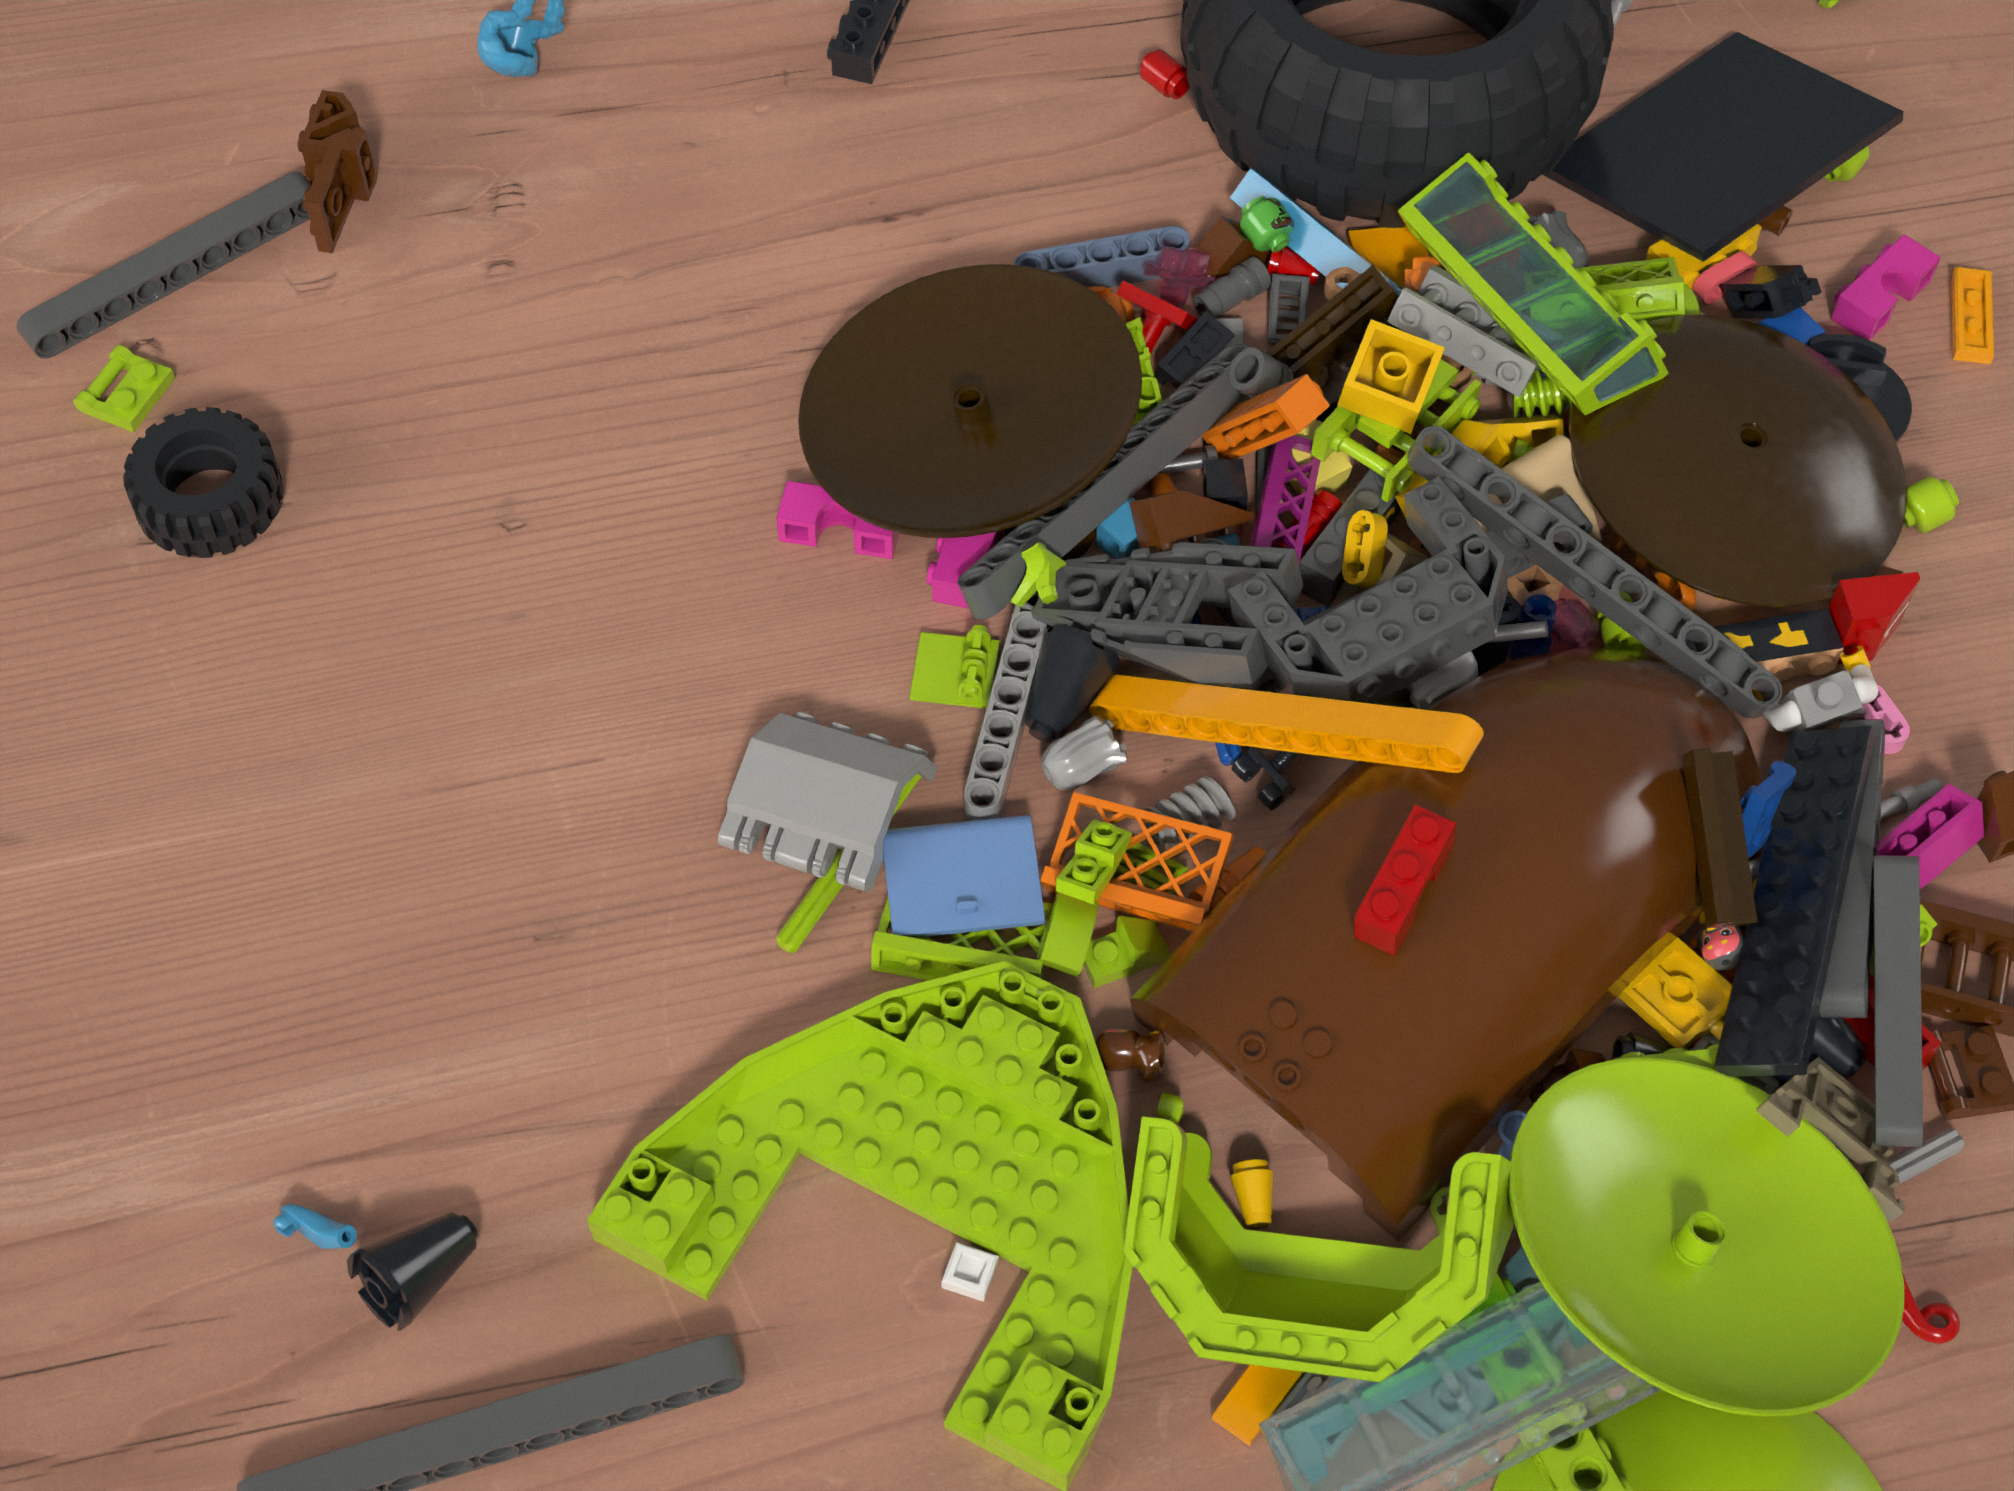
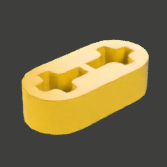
M1361 510L1355 513L1349 521L1342 564L1343 577L1349 584L1369 588L1375 585L1381 576L1388 524L1386 519L1380 514Z

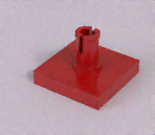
M1122 281L1116 293L1134 307L1144 311L1143 314L1146 316L1142 322V332L1150 355L1165 326L1169 327L1172 325L1187 332L1198 320L1188 312L1125 281Z

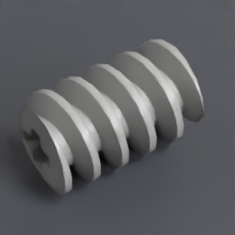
M1207 776L1198 779L1196 784L1190 783L1185 786L1183 792L1176 791L1169 796V800L1161 799L1156 803L1155 807L1148 806L1144 809L1145 811L1208 827L1206 823L1208 820L1215 828L1222 826L1220 813L1230 821L1236 818L1234 806L1224 788ZM1143 822L1147 829L1154 825ZM1165 828L1151 836L1160 853L1166 851L1165 843L1171 848L1180 843L1177 830ZM1183 832L1186 839H1189L1190 837L1194 836L1192 834Z

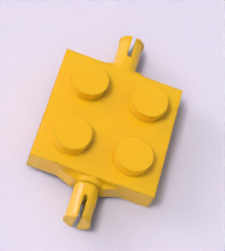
M1677 937L1618 997L1672 1046L1686 1049L1697 1038L1708 1033L1713 1034L1720 1041L1724 1024L1722 1019L1727 1011L1732 984L1715 969L1708 966L1699 955Z

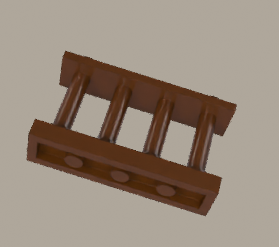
M1920 899V904L1937 923L1932 929L1930 940L1948 944L1951 947L1945 987L1941 988L1921 982V1013L1973 1027L1992 1025L1996 1033L2014 1037V1007L2005 1005L2011 961L2014 962V924ZM1925 945L1922 946V947H1920L1921 966H1922V960H1923ZM1969 950L1994 958L1987 1000L1962 993Z

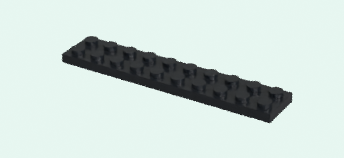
M1872 725L1790 733L1784 762L1794 767L1796 775L1791 786L1782 795L1771 822L1773 831L1765 842L1754 889L1757 923L1746 926L1714 1064L1717 1072L1727 1076L1806 1075L1876 741V734Z

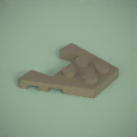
M1817 1057L1808 1065L1806 1075H1795L1757 1107L1756 1111L1787 1137L1800 1127L1802 1118L1806 1119L1823 1133L1848 1160L1853 1159L1865 1169L1864 1181L1869 1187L1868 1191L1873 1193L1888 1220L1893 1222L1905 1212L1904 1201L1899 1198L1896 1200L1894 1189L1900 1185L1898 1172L1888 1162V1157L1894 1152L1893 1146H1875V1103L1822 1059Z

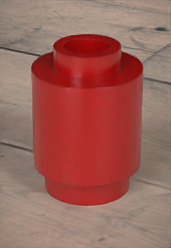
M1162 49L1149 52L1142 59L1140 64L1141 79L1166 98L1172 97L1177 100L1187 93L1190 88L1187 79V68Z

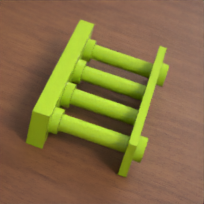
M1474 379L1462 394L1449 386L1438 398L1448 403L1450 407L1440 417L1426 410L1416 422L1426 428L1430 426L1441 427L1451 434L1463 419H1472L1479 409L1481 401L1478 399L1481 382ZM1338 406L1315 430L1311 455L1324 462L1334 451L1337 453L1343 451L1385 478L1381 499L1388 503L1398 491L1401 493L1405 492L1414 479L1415 471L1409 465L1408 451L1415 439L1403 433L1393 444L1406 453L1396 465H1393L1350 438V434L1357 427L1358 420L1362 415ZM1423 446L1428 454L1432 455L1435 450L1432 447Z

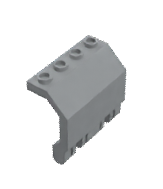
M796 712L794 717L779 713L750 739L727 800V813L718 835L719 845L751 855L760 840L764 827L768 826L770 829L762 849L764 860L775 861L777 864L808 874L813 873V875L824 878L828 873L836 851L839 848L844 851L835 876L837 883L849 884L852 888L869 892L875 884L883 862V840L903 787L916 774H919L926 781L933 782L938 767L926 757L928 752L917 746L904 744L903 749L890 746L891 741L887 738L873 733H868L867 737L863 738L854 735L855 730L839 723L832 722L829 728L819 725L817 718L802 712Z

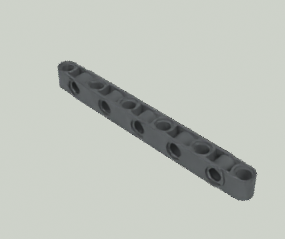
M1430 426L1420 432L1408 451V462L1415 472L1427 481H1431L1439 476L1472 517L1663 660L1698 681L1713 692L1721 701L1746 718L1754 719L1762 716L1780 700L1782 686L1772 673L1750 658L1743 649L1479 452L1466 446L1441 427ZM1423 446L1432 447L1436 451L1437 456L1428 454ZM1488 494L1496 495L1501 500L1502 505L1492 502ZM1553 542L1562 544L1567 554L1559 552ZM1619 591L1627 593L1631 597L1632 603L1623 600ZM1685 640L1693 642L1697 648V652L1690 650L1687 647ZM1752 689L1757 690L1762 695L1763 702L1753 696Z

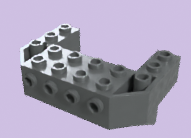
M1439 476L1404 494L1407 525L1433 557L1307 625L1303 624L1264 571L1228 589L1233 619L1239 627L1259 629L1266 662L1275 675L1278 693L1375 704L1495 638L1508 592L1506 558Z

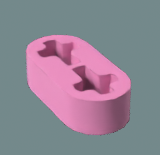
M1877 685L1878 695L1873 700L1874 706L1872 707L1869 703L1862 704L1866 715L1857 719H1883L1885 731L1897 734L1896 738L1891 734L1885 735V754H1894L1904 747L1910 734V726L1886 691Z

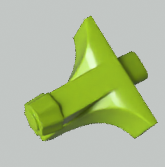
M1038 542L1021 553L1026 562L1027 570L1021 585L1010 601L1019 607H1022L1036 591H1038L1042 603L1049 604L1058 599L1056 571L1066 566V562L1047 550L1044 544Z

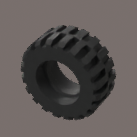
M206 407V411H198L197 408L185 409V414L175 416L174 413L163 418V423L158 426L154 423L145 431L146 436L144 438L139 437L132 446L133 454L129 453L126 457L124 464L126 472L123 475V482L139 525H141L144 534L150 540L156 541L157 546L170 552L175 549L177 555L191 557L192 553L198 554L199 558L213 557L212 553L222 552L223 555L234 552L233 548L241 544L246 547L255 540L254 535L257 533L262 535L271 525L269 518L274 519L277 516L281 507L279 502L283 498L284 488L270 441L265 432L259 430L256 423L248 418L242 419L241 414L229 410L226 413H221L219 408ZM207 470H225L234 473L224 485L214 491L201 495L174 493L183 481L194 474Z

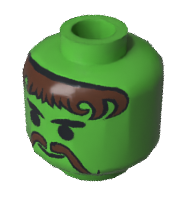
M1260 196L1250 201L1242 209L1239 227L1246 238L1252 242L1254 249L1259 252L1271 250L1273 253H1276L1290 243L1291 238L1289 236L1294 230L1295 223L1278 199Z

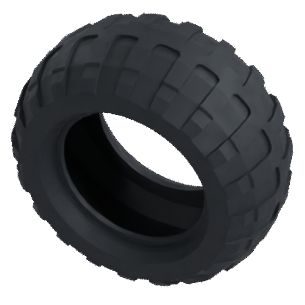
M1183 0L1180 44L1187 67V79L1199 116L1203 122H1208L1213 133H1216L1219 147L1226 156L1243 171L1248 172L1250 168L1256 169L1294 201L1298 198L1317 207V211L1323 217L1342 222L1346 216L1377 220L1378 227L1403 228L1405 223L1398 210L1468 152L1478 162H1481L1483 159L1486 160L1498 176L1495 180L1508 194L1507 201L1523 193L1530 181H1535L1543 173L1548 174L1556 167L1578 136L1579 130L1591 115L1599 100L1614 38L1611 0H1398L1423 5L1446 13L1469 25L1488 40L1484 44L1466 50L1436 55H1400L1362 48L1323 32L1302 17V15L1315 9L1352 0ZM1463 164L1420 199L1416 206L1420 213L1426 217L1469 198L1478 192L1480 193L1481 185L1485 181L1478 172L1471 174L1467 164Z

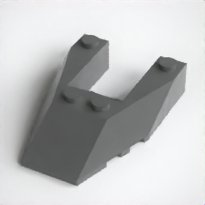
M1181 542L1175 543L1171 551L1150 554L1149 548L1133 550L1131 557L1110 560L1108 554L1064 560L1066 566L1056 571L1058 599L1046 604L1042 603L1039 598L1031 613L1033 619L1048 626L1065 625L1090 634L1093 639L1092 644L1103 649L1106 646L1114 650L1118 656L1185 680L1203 685L1257 690L1267 668L1259 629L1190 623L1198 606L1231 608L1228 589L1261 571L1265 572L1292 609L1302 591L1303 581L1296 549Z

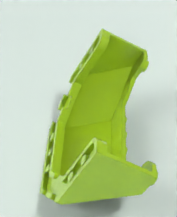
M1142 1116L1123 1253L1147 1282L1154 1297L1170 1319L1175 1321L1188 1339V1344L1199 1358L1383 1383L1487 1299L1515 1224L1509 1198V1173L1512 1162L1502 1155L1478 1152L1468 1153L1460 1157L1452 1169L1445 1230L1421 1250L1245 1229L1210 1182L1213 1152L1205 1138L1194 1133L1184 1132L1178 1124L1170 1120Z

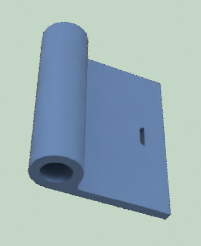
M1030 815L887 830L883 840L882 863L886 873L892 934L917 938L1045 924Z

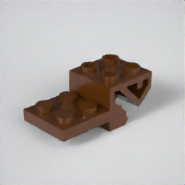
M322 90L317 103L312 104L310 108L309 121L305 130L299 133L298 150L303 154L305 176L309 177L312 184L311 188L305 190L303 196V208L308 212L310 219V233L315 237L318 251L333 253L354 200L369 202L377 182V173L367 132L364 128L360 127L357 113L352 104L343 93Z

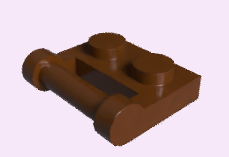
M1992 1025L1943 1033L1938 1030L1930 1031L1941 1042L1929 1064L1943 1100L1940 1108L1945 1119L1953 1120L2014 1110V1082ZM1951 1050L1968 1098L1960 1096L1944 1051Z

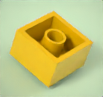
M1371 319L1337 406L1411 434L1445 347Z

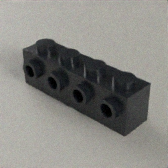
M850 0V10L847 15H842L839 22L838 35L836 39L832 38L830 40L827 50V59L831 60L832 75L873 84L910 0Z

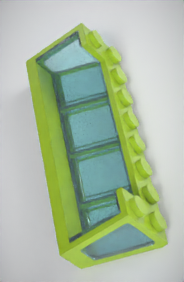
M1468 152L1398 210L1408 230L1532 360L1538 363L1537 366L1584 415L1621 399L1644 386L1661 380L1669 374L1662 361L1666 354L1654 340L1657 335L1650 325L1643 319L1636 322L1627 312L1620 315L1617 312L1620 308L1615 300L1606 291L1600 295L1594 289L1597 285L1588 272L1583 268L1577 272L1572 267L1574 261L1567 251L1560 245L1555 249L1550 244L1552 239L1539 223L1532 226L1527 221L1530 219L1529 215L1517 201L1510 204L1506 200L1508 194L1495 180L1498 176L1486 160L1483 159L1481 162H1478Z

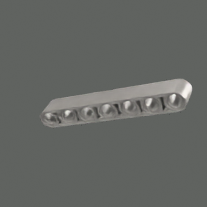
M1038 591L1022 607L1015 605L964 789V818L966 821L1001 818L1026 726L1025 717L1043 636L1048 627L1052 629L1051 626L1039 622L1032 617L1031 612L1035 607L1034 604L1040 598ZM1013 701V702H1016V703L1007 704V703H1004V702ZM1002 734L1006 735V737H996V735ZM995 768V769H998V770H997V771H994V772H990V771H987V770H985V769ZM980 802L989 803L987 806H978L976 804Z

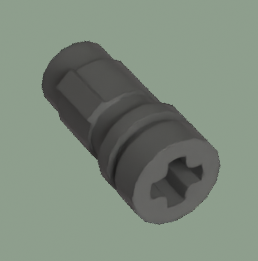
M1254 256L1249 257L1239 265L1231 268L1227 276H1222L1203 287L1202 291L1193 296V305L1200 317L1205 311L1214 318L1218 315H1223L1239 305L1244 299L1250 301L1256 295H1260L1271 287L1270 275L1258 258Z

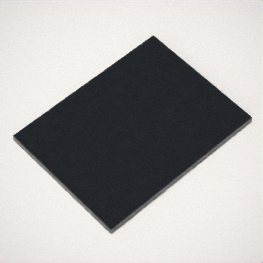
M1736 32L1576 139L1556 167L1548 174L1543 173L1542 175L1704 262L1903 122V111Z

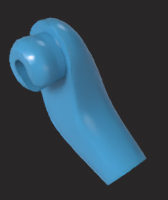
M285 1204L280 1208L281 1214L273 1220L274 1228L282 1236L290 1237L297 1230L312 1243L323 1249L349 1248L357 1239V1232L353 1226L334 1221L316 1211L297 1204Z

